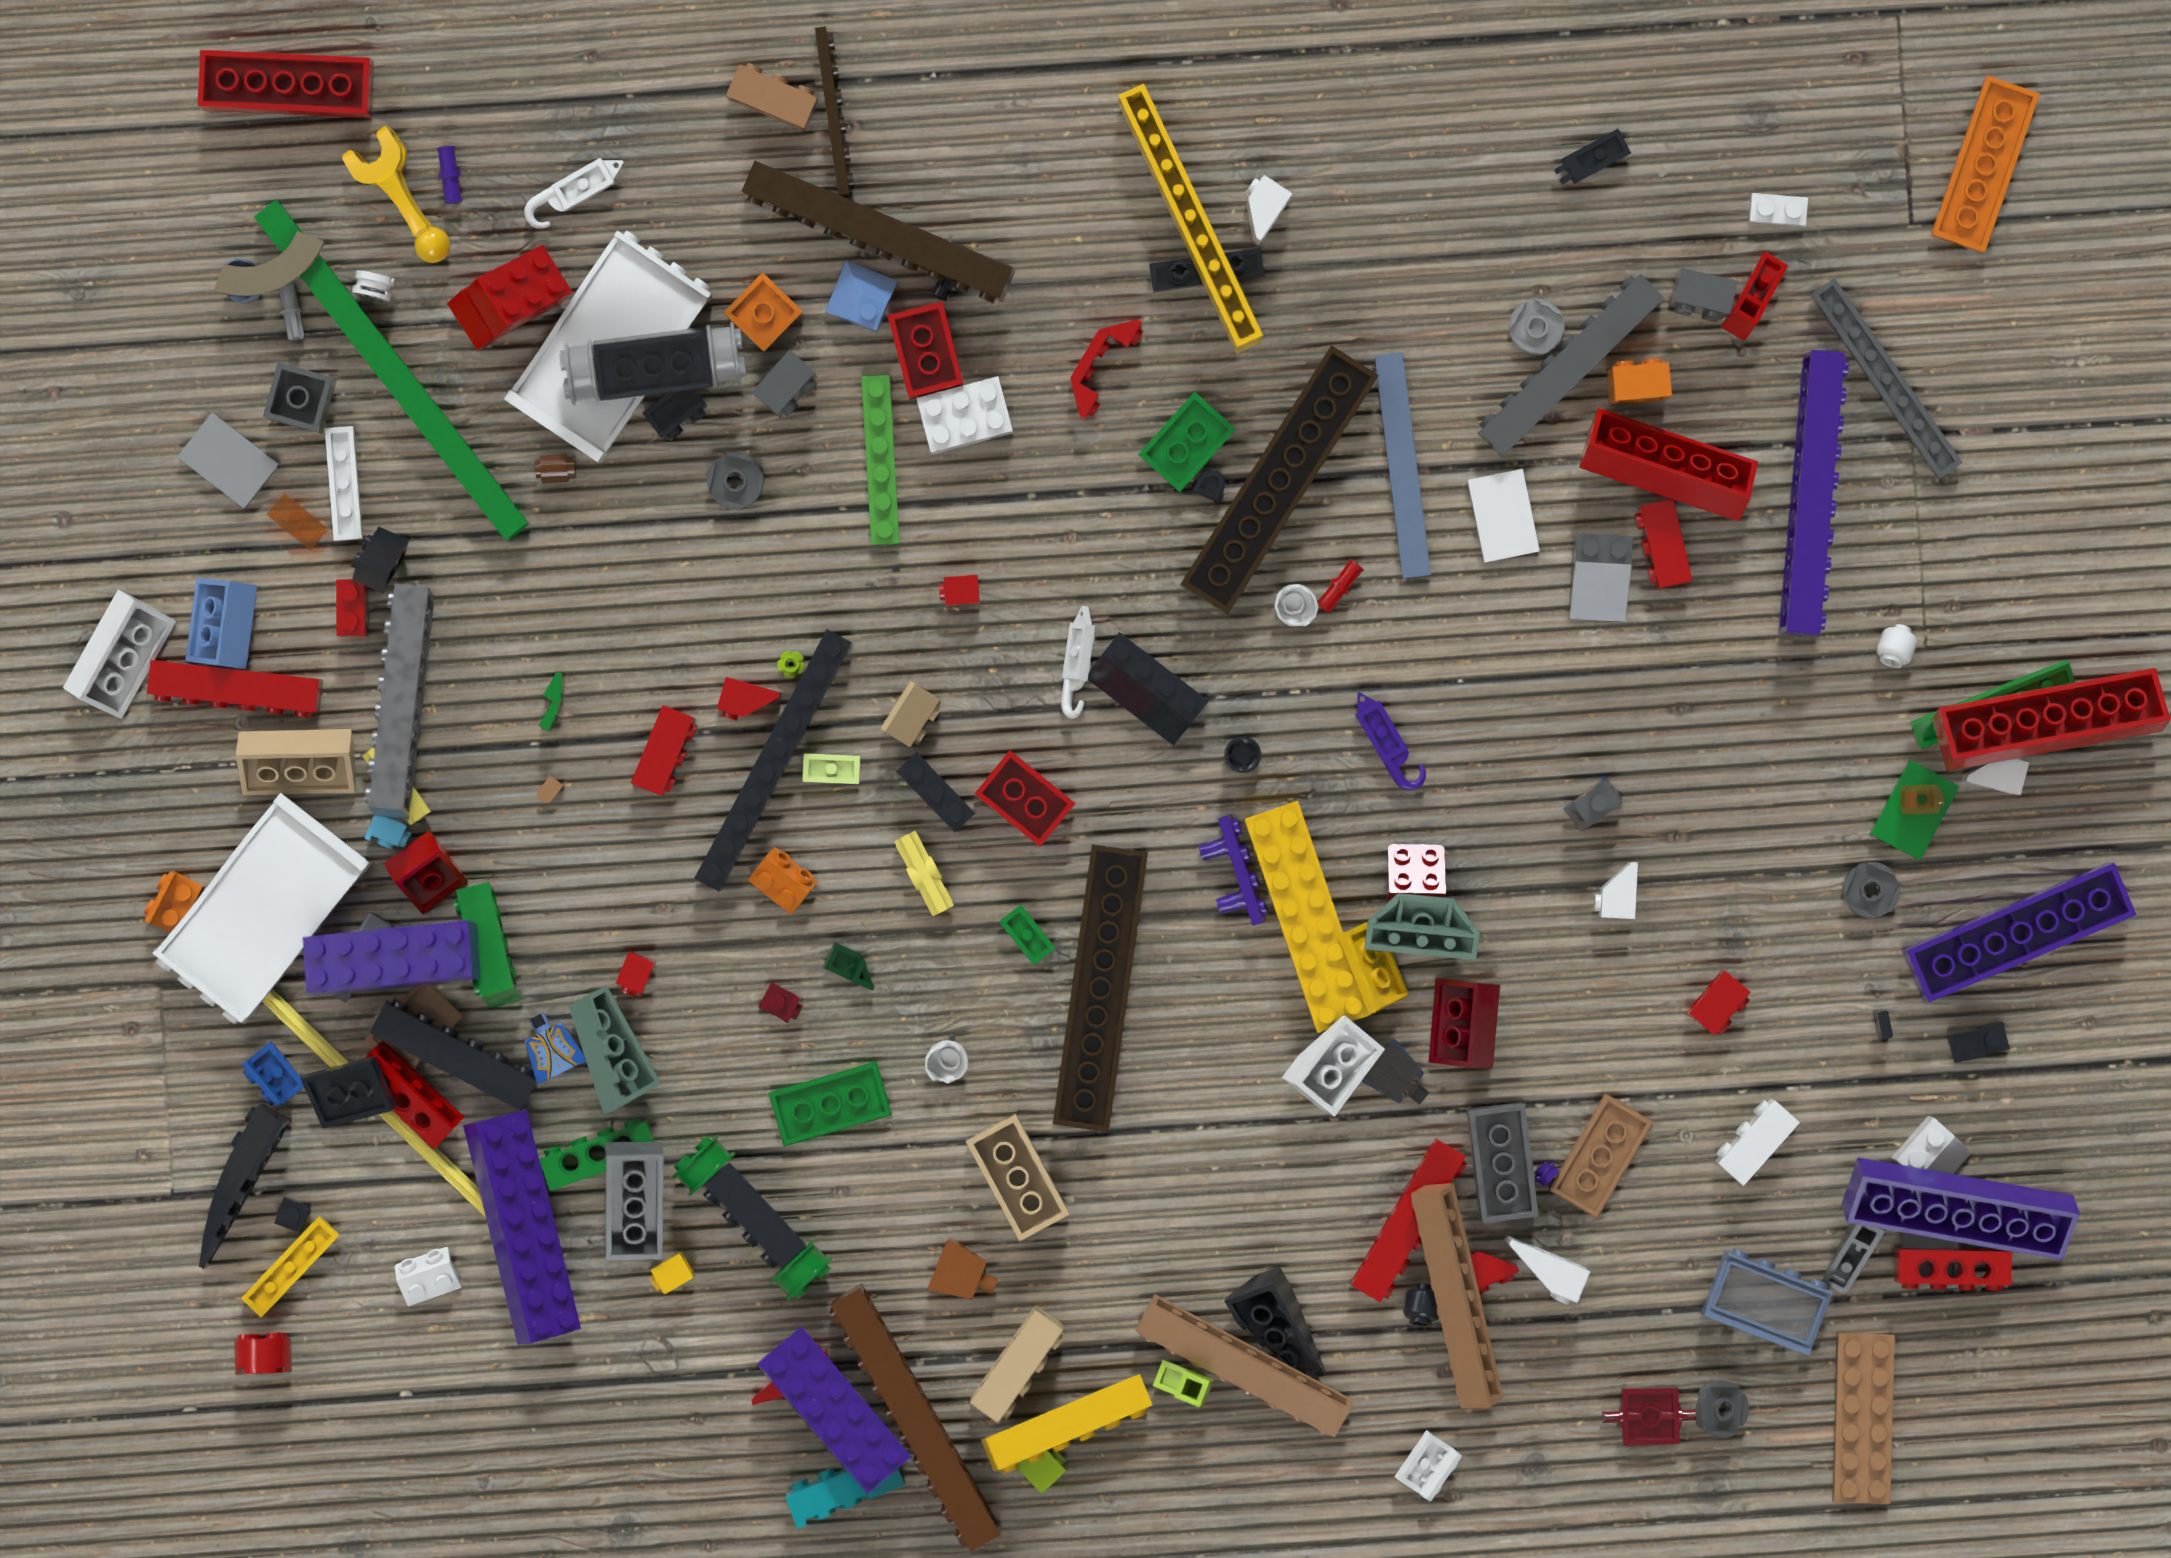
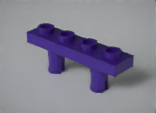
M1232 814L1220 817L1218 822L1223 834L1222 838L1199 845V851L1203 861L1225 854L1230 856L1240 888L1239 892L1216 899L1219 912L1222 915L1245 907L1248 910L1252 926L1267 921L1265 915H1269L1264 898L1259 899L1257 888H1260L1256 873H1251L1248 862L1251 861V856L1247 845L1242 846L1239 835L1243 834L1238 818L1233 819Z

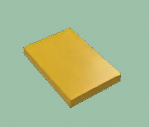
M1365 922L1339 934L1338 938L1368 1013L1371 1014L1408 997L1409 993L1392 952L1364 949L1368 923Z

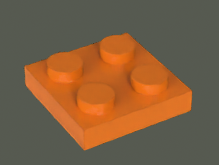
M763 272L724 312L764 353L803 313Z

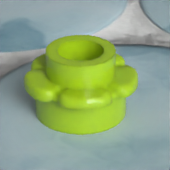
M797 651L783 652L780 655L781 659L777 662L779 672H783L787 678H795L797 674H802L805 669L804 658ZM792 661L794 666L790 667L788 663Z

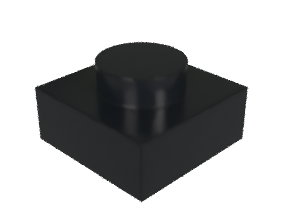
M286 1196L283 1197L274 1224L302 1233L311 1205Z

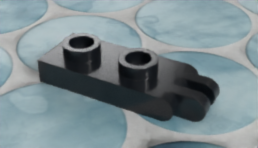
M1616 129L1562 158L1563 165L1554 169V172L1557 175L1567 170L1568 175L1559 179L1561 185L1570 180L1576 184L1630 155L1631 151L1619 129Z

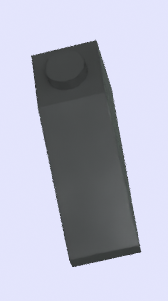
M1849 1223L1821 1281L1827 1283L1829 1287L1847 1294L1886 1229Z

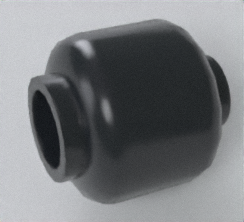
M1418 1283L1416 1288L1406 1291L1403 1314L1409 1319L1410 1324L1431 1326L1432 1322L1439 1319L1437 1303L1431 1285Z

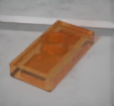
M283 493L266 514L311 551L329 530L328 527L286 493Z

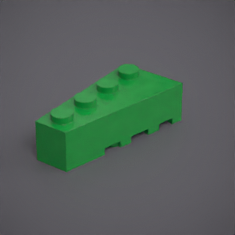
M489 882L456 890L458 899L454 900V906L457 916L462 915L463 920L477 923L481 979L472 980L476 996H481L490 1008L523 1000L521 990H518L513 984L512 979H515L517 975L511 958L506 955V952H509V945L504 930L500 929L503 922L494 888Z

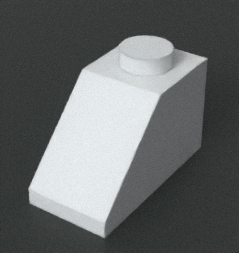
M2022 758L1980 765L1964 774L1961 781L2013 795H2021L2029 762L2022 761Z
M1628 862L1600 888L1599 894H1595L1594 911H1598V917L1635 919L1637 862Z

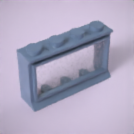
M1733 1248L1732 1253L1724 1250L1701 1314L1810 1356L1822 1319L1833 1295V1292L1827 1289L1828 1284L1812 1278L1810 1283L1801 1280L1802 1274L1788 1268L1785 1269L1784 1273L1774 1269V1263L1759 1258L1758 1263L1748 1259V1253Z

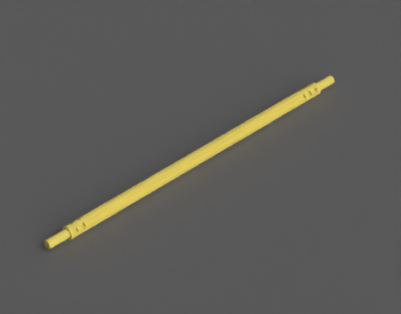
M273 989L269 992L262 1002L330 1068L349 1063ZM394 1111L379 1114L486 1218L479 1188L437 1147L433 1149L428 1143L424 1142Z

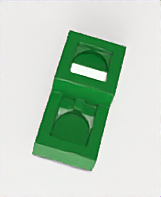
M558 671L543 694L552 703L538 725L551 732L556 723L564 696L565 677L564 674Z

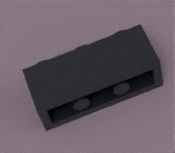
M918 752L896 771L954 832L960 829L975 814Z

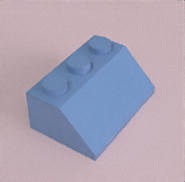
M196 578L185 661L246 669L249 658L250 635L253 629L254 605L257 600V585Z

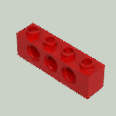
M382 1040L365 1058L376 1057L397 1105L393 1111L424 1142L435 1149L465 1117Z
M1894 1247V1282L1902 1284L1904 1289H1919V1284H1930V1289L1944 1290L1947 1289V1284L1958 1285L1960 1290H1975V1285H1986V1290L2001 1291L2003 1286H2011L2012 1251L2001 1249ZM1928 1261L1931 1265V1270L1928 1275L1921 1276L1918 1271L1919 1266L1922 1262ZM1952 1262H1957L1959 1266L1958 1273L1953 1277H1949L1947 1266ZM1984 1262L1987 1271L1984 1276L1977 1277L1975 1267L1977 1264Z

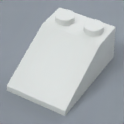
M1343 1015L1298 1055L1282 1078L1320 1110L1335 1117L1385 1049Z
M1506 1235L1504 1240L1551 1292L1550 1296L1553 1299L1569 1305L1570 1300L1578 1303L1590 1273L1587 1268Z

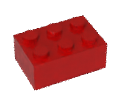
M544 245L476 278L465 290L494 338L561 305L573 293Z
M943 302L888 315L909 400L964 385Z
M1011 750L1008 751L974 793L1039 847L1042 846L1076 804Z

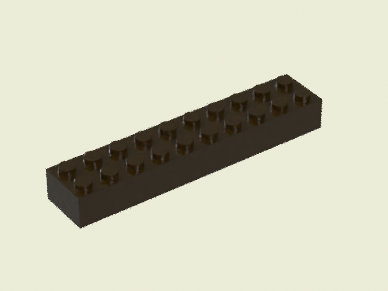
M1330 346L1180 584L1181 587L1222 613L1229 614L1378 378V374L1334 346Z
M1095 844L1091 846L1053 1125L1109 1132L1148 852Z

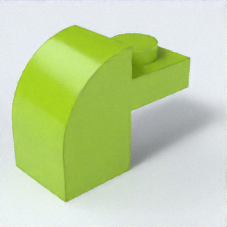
M1164 1359L1153 1386L1174 1394V1397L1201 1408L1204 1407L1214 1380L1200 1372L1187 1369Z

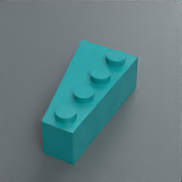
M899 1467L873 1491L865 1494L845 1469L834 1472L833 1468L818 1473V1479L808 1482L807 1478L792 1483V1488L787 1491L785 1498L796 1527L799 1529L806 1526V1519L814 1517V1519L821 1520L834 1513L838 1507L848 1509L862 1502V1498L872 1499L905 1485V1479Z

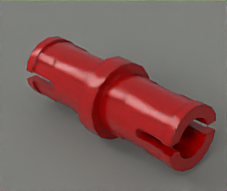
M1350 559L1337 578L1331 579L1330 583L1332 584L1317 601L1318 605L1330 614L1344 594H1349V588L1364 569Z

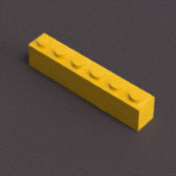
M1138 1374L991 1435L981 1441L993 1471L1002 1470L1003 1474L1019 1468L1017 1462L1028 1459L1029 1463L1045 1457L1043 1451L1053 1448L1054 1452L1070 1446L1069 1440L1079 1437L1080 1442L1096 1435L1094 1430L1103 1426L1106 1431L1121 1425L1120 1419L1129 1415L1131 1420L1147 1414L1145 1408L1153 1405L1141 1375Z

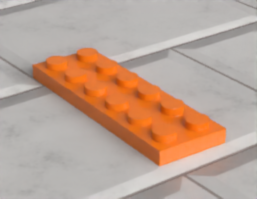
M1989 75L1985 76L1930 236L1982 254L1985 253L2040 93Z

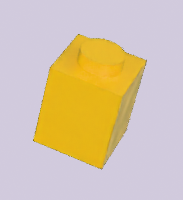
M681 1251L652 1267L650 1271L653 1275L649 1276L654 1288L657 1291L662 1290L666 1294L693 1279L695 1273Z

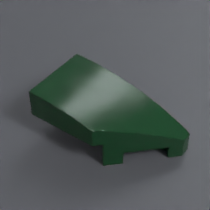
M834 942L823 968L873 991L874 984L871 981L865 959L862 958V955Z

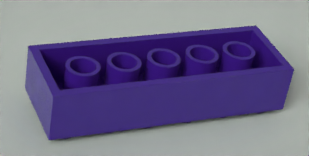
M469 920L303 937L306 994L314 996L481 979L477 923Z
M802 1326L796 1329L756 1364L865 1494L873 1491L911 1458L910 1454Z

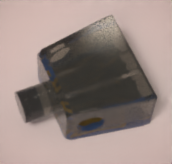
M1392 1038L1384 1047L1383 1053L1362 1079V1082L1398 1103L1407 1095L1419 1105L1429 1094V1091L1418 1083L1424 1072L1399 1042Z

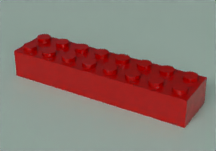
M2156 668L1939 707L1932 719L1946 771L2163 732L2171 720Z

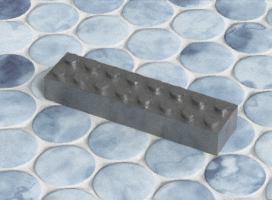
M395 584L394 592L389 591L388 608H391V619H386L384 635L388 636V645L382 648L381 663L384 664L385 671L384 675H379L378 691L381 692V703L377 702L375 706V719L378 720V730H373L371 746L375 747V756L369 759L368 775H371L372 782L371 786H367L365 791V803H368V808H370L375 816L409 819L434 607V596L430 588L425 586Z

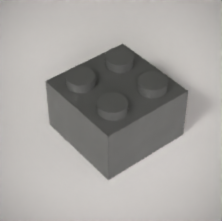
M1682 268L1675 274L1668 307L1675 308L1674 313L1690 316L1691 313L1702 314L1701 319L1718 322V319H1724L1731 312L1738 281Z
M789 350L752 393L780 419L783 415L789 417L798 407L797 399L802 394L805 396L809 395L816 387L815 379L817 375Z
M278 362L263 417L322 434L337 380L330 376Z

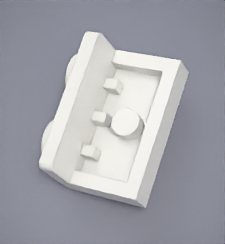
M448 1247L431 1250L427 1254L413 1259H405L395 1265L396 1281L408 1306L461 1288V1282L452 1264Z
M1426 1430L1394 1477L1418 1492L1426 1500L1431 1501L1440 1492L1449 1474L1456 1469L1462 1455L1449 1444Z

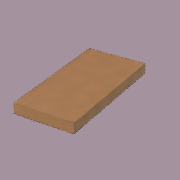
M1604 1093L1548 1190L1597 1219L1654 1122Z

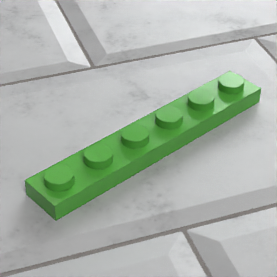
M890 375L861 376L871 545L900 544Z

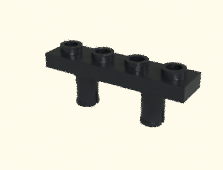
M1261 248L1224 253L1237 281L1265 276ZM1191 258L1149 264L1153 293L1204 286Z

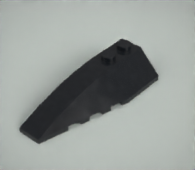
M263 1103L258 1105L257 1108L252 1107L244 1120L248 1123L243 1133L238 1131L230 1144L234 1149L219 1178L204 1229L199 1267L202 1269L210 1265L292 1121Z

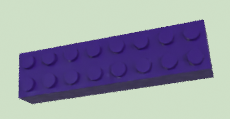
M2107 862L1906 947L1901 951L1923 1002L1930 1003L2137 914L2115 863Z
M527 1109L463 1125L517 1345L532 1344L580 1330L581 1325Z
M1857 1158L1842 1201L1847 1223L2063 1260L2080 1216L2074 1195L1864 1158Z

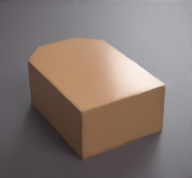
M550 775L538 790V799L544 803H551L564 785Z

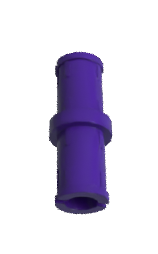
M455 146L438 147L437 151L441 170L438 176L439 179H442L445 204L463 202L459 183L461 171L457 169Z

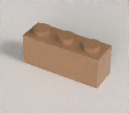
M747 63L746 67L739 64L726 94L727 99L806 132L818 103V98L813 96L815 92L802 85H799L798 89L787 85L789 80L773 74L772 78L761 74L763 69Z

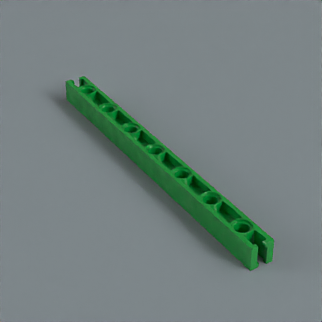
M277 200L254 216L281 253L290 245L297 231L303 233ZM319 254L311 267L300 277L505 540L510 541L528 527L530 523Z

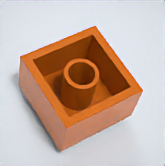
M1661 358L1645 359L1644 362H1641V365H1633L1632 360L1616 362L1606 372L1609 406L1665 401L1672 396L1669 362L1662 363Z

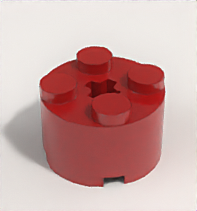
M283 1332L266 1333V1339H259V1334H239L238 1340L234 1341L235 1375L283 1373V1367L284 1372H292L291 1338H287V1333Z

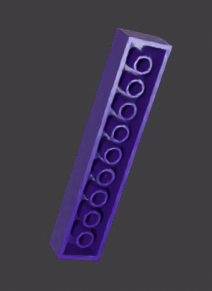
M1810 350L1803 354L1778 634L1813 637L1820 635L1821 630H1825L1826 613H1822L1823 602H1827L1829 595V585H1825V575L1830 574L1831 557H1827L1828 545L1832 546L1834 539V529H1830L1831 517L1834 518L1836 514V501L1832 500L1833 489H1837L1839 483V473L1835 472V463L1840 461L1841 444H1837L1838 433H1842L1844 427V416H1840V407L1845 405L1846 388H1842L1843 377H1847L1849 370V360H1845L1844 352Z

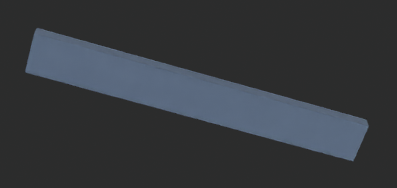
M1403 352L1374 355L1376 374L1379 375L1377 384L1402 579L1431 575Z

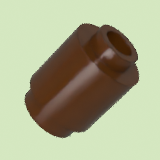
M567 454L540 456V461L535 462L536 478H541L542 484L569 482V479H576L575 457L567 456Z

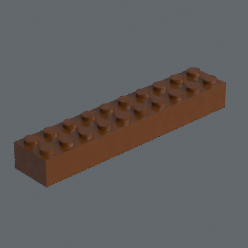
M861 1283L834 1298L831 1302L830 1316L836 1326L840 1324L845 1330L843 1338L851 1351L856 1349L860 1356L857 1360L860 1369L864 1375L870 1374L873 1379L871 1388L878 1400L882 1398L887 1404L885 1412L893 1425L898 1423L901 1429L899 1437L906 1449L911 1447L915 1453L913 1462L920 1474L924 1472L929 1478L927 1486L934 1498L940 1497L943 1503L941 1504V1511L947 1522L951 1523L953 1521L957 1527L955 1529V1536L962 1548L967 1546L970 1552L1000 1536L1001 1527L864 1285Z

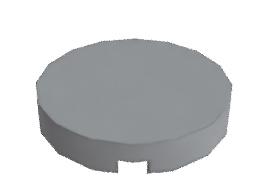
M1543 299L1529 300L1520 304L1512 313L1509 321V335L1513 344L1522 352L1530 355H1544L1554 350L1562 341L1565 332L1564 319L1560 310L1553 303Z

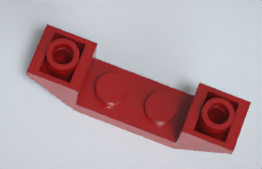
M1136 319L1101 328L1097 331L1070 377L1080 419L1085 421L1087 416L1093 418L1101 405L1097 401L1099 394L1085 387L1081 382L1083 380L1089 381L1096 369L1092 366L1096 357L1102 358L1109 348L1110 343L1106 340L1109 337L1127 349L1131 343L1136 346L1144 333L1140 329L1142 321Z

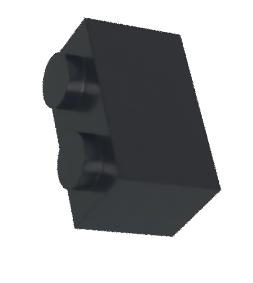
M378 527L373 536L368 535L362 546L363 552H357L352 561L351 567L355 569L352 580L383 594L403 562L410 540L382 527Z

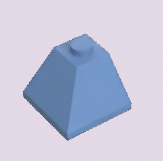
M846 260L825 313L878 333L898 281Z

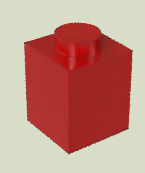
M978 575L944 577V583L939 584L940 601L945 600L946 606L980 604Z
M628 952L615 982L621 986L620 991L634 997L636 993L643 994L656 962L634 952Z

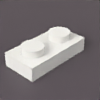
M1752 193L1750 196L1748 222L1805 227L1808 198Z

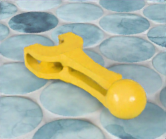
M385 125L377 131V138L382 148L381 156L377 161L369 164L360 153L352 150L345 152L342 155V159L355 180L364 184L378 185L395 203L408 223L413 236L416 237L414 248L419 258L428 263L440 262L447 257L450 251V239L442 229L434 227L428 221L413 199L402 172L407 161V150L393 129Z

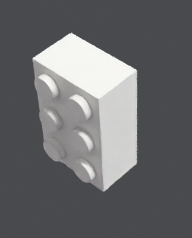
M998 376L916 398L932 455L1013 433Z

